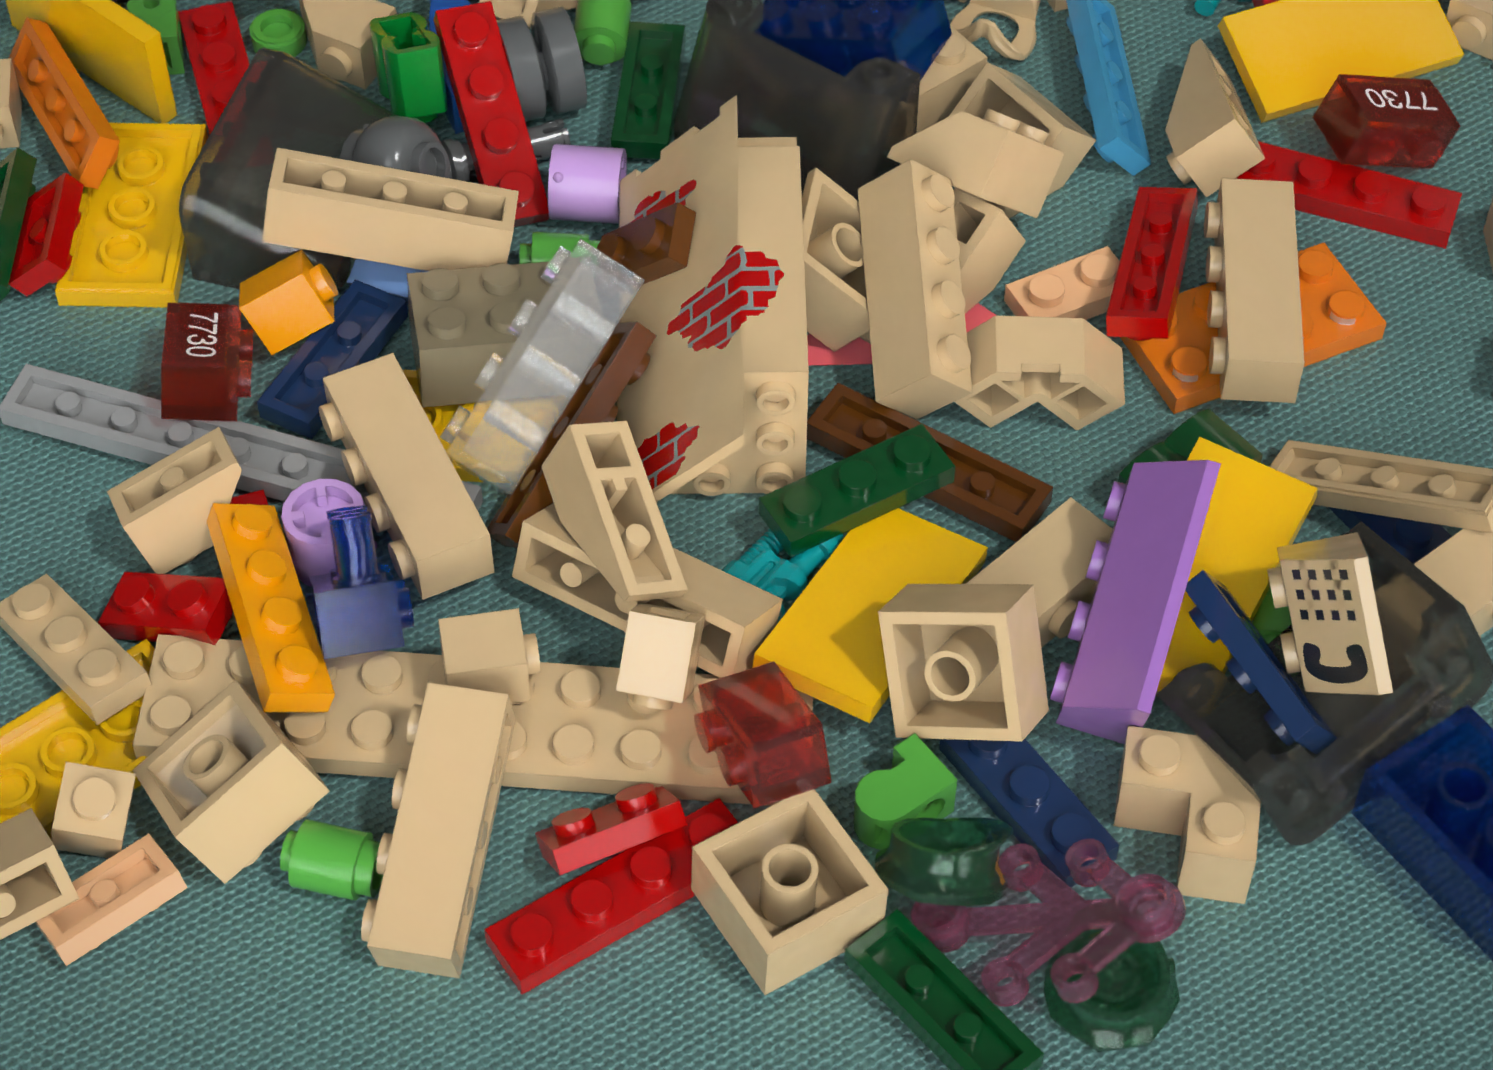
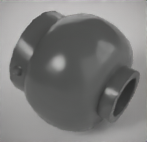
M387 116L371 124H365L363 128L349 135L343 144L340 159L444 178H448L450 169L448 154L435 131L419 119L411 117Z

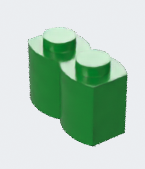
M414 12L372 19L369 26L379 92L385 98L390 99L392 112L396 116L417 118L424 123L436 119L438 113L446 112L448 109V98L440 39L437 34L428 30L426 19Z

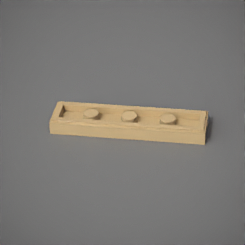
M1287 440L1269 466L1317 487V498L1313 505L1489 533L1493 532V469Z

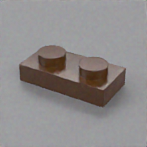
M677 202L602 235L594 257L596 263L593 280L595 290L609 298L618 296L620 292L686 268L696 212Z

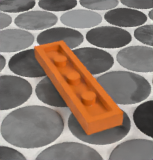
M26 17L9 56L13 63L19 88L71 176L84 184V187L98 189L107 169H110L116 162L120 140L48 23Z

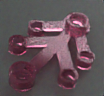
M1083 839L1074 843L1065 855V862L1072 879L1076 884L1083 887L1098 885L1111 899L1085 900L1042 864L1038 852L1033 846L1016 844L1007 848L998 860V866L1006 885L1018 892L1029 890L1042 903L968 908L958 891L952 888L941 887L924 893L916 900L912 907L911 919L913 924L941 952H952L961 948L971 936L1034 933L1006 957H999L989 962L982 971L981 981L990 1000L998 1006L1008 1007L1021 1002L1026 997L1029 991L1027 977L1084 930L1105 928L1078 953H1068L1058 958L1050 971L1052 982L1061 999L1069 1003H1080L1088 1000L1095 994L1099 986V979L1096 973L1134 942L1153 943L1172 935L1184 921L1186 905L1180 890L1165 878L1156 874H1141L1132 877L1109 858L1105 846L1100 841ZM1097 859L1093 864L1089 866H1081L1084 862L1088 860ZM1029 864L1023 870L1014 871L1020 865ZM1074 974H1084L1074 982H1065ZM1008 977H1014V979L1010 983L1003 986H997V984L1001 980Z

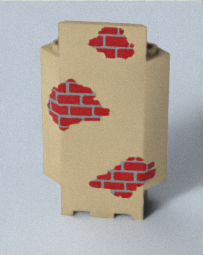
M736 95L720 107V116L703 129L699 130L694 126L662 149L658 162L644 172L635 169L620 180L619 228L677 202L696 212L687 267L618 293V323L637 321L657 335L647 351L651 358L646 370L635 383L626 385L617 399V421L628 422L656 502L669 494H702L706 496L738 493L768 494L806 476L809 366L800 146H797V137L738 138Z

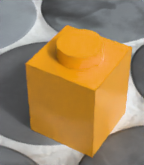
M301 249L241 282L239 309L270 354L274 355L335 321L334 297L338 295V290L327 269L321 263L313 266Z

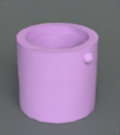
M554 144L548 176V212L550 219L619 224L620 180L627 176L625 148Z
M317 479L303 483L289 494L283 503L281 519L286 543L297 577L305 585L318 590L342 589L353 585L364 577L372 564L373 551L377 549L378 544L375 540H371L366 507L361 494L352 485L337 479Z

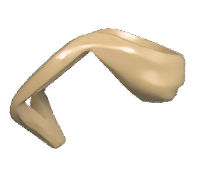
M971 0L953 18L950 26L970 43L984 37L988 40L991 47L1003 57L1012 60H1024L1031 54L1036 44L1035 24L1040 0ZM983 14H999L1013 20L1018 25L1019 31L1010 43L993 21L978 19L974 23L972 22Z

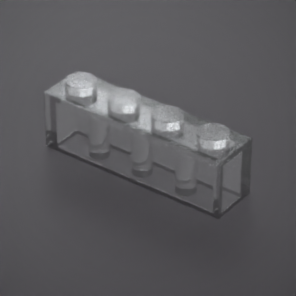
M582 239L573 246L571 251L562 246L557 249L540 278L550 284L537 305L528 299L525 300L507 329L508 332L516 336L504 358L495 352L491 354L473 383L483 390L470 411L459 405L440 435L441 439L449 443L445 451L452 463L505 496L511 495L645 281Z

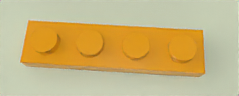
M213 503L206 522L263 712H328L335 696V691L275 505Z

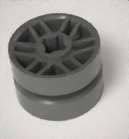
M564 7L534 12L531 19V32L522 16L497 20L525 121L545 116L546 99L556 114L586 107L587 87L582 57L572 22Z

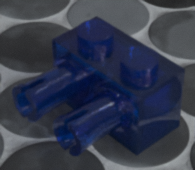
M349 506L326 511L327 519H329L336 568L331 569L329 574L310 576L318 636L324 659L405 647L402 629L414 627L409 588H406L404 580L394 579L388 565H382V563L377 562L371 526L372 514L368 512V506Z

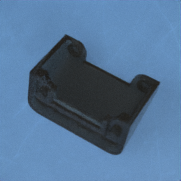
M708 0L674 119V140L694 126L699 130L703 129L720 116V107L737 95L738 138L797 137V146H800L802 195L807 174L814 168H818L858 200V188L901 165V163L888 158V154L893 145L913 136L917 132L919 73L885 58H873L861 62L844 77L755 33L763 22V3L761 0Z
M268 48L259 49L193 164L182 187L179 201V216L193 279L240 290L241 282L301 250L300 248L262 242L268 187L277 148L340 159L343 144L352 132L363 128L365 124H371L381 118L398 115L286 52ZM302 249L313 266L321 263L327 269L336 287L341 288L344 286L349 275L350 257Z
M1361 521L1346 534L1358 532L1368 556L1393 693L1362 695L1305 692L1301 672L1291 673L1292 677L1338 737L1317 755L1296 741L1287 746L1266 722L1263 714L1271 707L1258 689L1249 694L1233 675L1227 678L1213 664L1200 663L1183 669L1166 687L1156 694L1167 712L1187 734L1196 735L1259 801L1260 815L1291 845L1301 846L1323 835L1477 704L1486 694L1493 681V662L1465 606ZM1292 624L1281 634L1293 632ZM1279 634L1269 645L1286 667Z

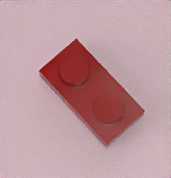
M67 172L31 195L27 201L9 280L10 286L27 297L47 283L53 284L58 282L66 274L72 262L70 248L74 231L81 220L79 206L84 184Z
M124 572L97 623L113 639L138 641L147 639L151 642H157L158 634L183 636L216 646L233 613V609L223 578Z
M642 783L621 790L615 795V802L595 810L576 808L563 812L552 820L551 827L535 833L542 857L559 875H563L687 826L680 800L663 786L654 787L651 783Z

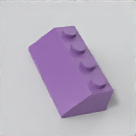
M1211 460L1134 463L1126 484L1117 481L1113 482L1103 515L1104 519L1114 521L1109 543L1096 540L1085 578L1097 581L1091 604L1078 601L1068 634V639L1079 642L1073 665L1060 662L1050 695V700L1061 703L1056 724L1125 744L1128 726L1143 728L1151 713L1221 463Z

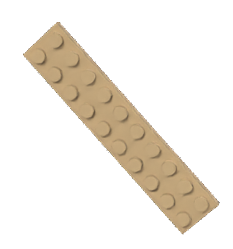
M158 634L149 672L151 685L145 689L133 740L136 759L153 753L235 679L262 708L242 640L219 639L216 645L183 636ZM320 646L335 691L329 711L266 712L267 715L304 755L316 773L395 778L398 769H408L413 745H408L407 725L413 705H423L428 682L446 685L442 655ZM540 662L541 673L529 674L530 701L512 703L516 721L502 786L617 794L621 790L633 785L651 783L654 787L663 786L678 799L712 802L720 798L725 803L772 806L808 786L813 697L775 679L739 677L730 683L712 674L695 673L691 695L683 703L673 702L672 709L660 710L636 705L632 702L633 694L616 691L620 668ZM767 738L770 739L762 743L761 745L757 746L750 754L747 755L739 746V744L743 743L745 748L749 751L753 746H755L762 740ZM776 749L778 750V752L770 755L755 767L747 757L751 755L755 762L758 763L765 755ZM775 761H786L789 764V768L786 771L780 773L774 772L770 776H760L757 772V770L762 766H765V768L761 770L763 774L770 773V768L772 767L776 770H782L785 768L784 763H775ZM793 773L798 776L796 782L785 787L773 789L766 785L768 780L782 774ZM790 775L780 777L771 781L770 785H783L793 781L794 777Z

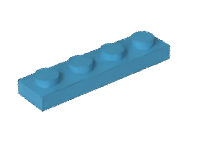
M1066 0L1069 16L1066 17V23L1076 43L1078 54L1075 55L1074 59L1077 68L1083 75L1086 89L1083 100L1092 116L1095 130L1092 137L1096 139L1094 147L1105 161L1109 163L1115 161L1134 176L1150 166L1151 160L1115 7L1107 0Z

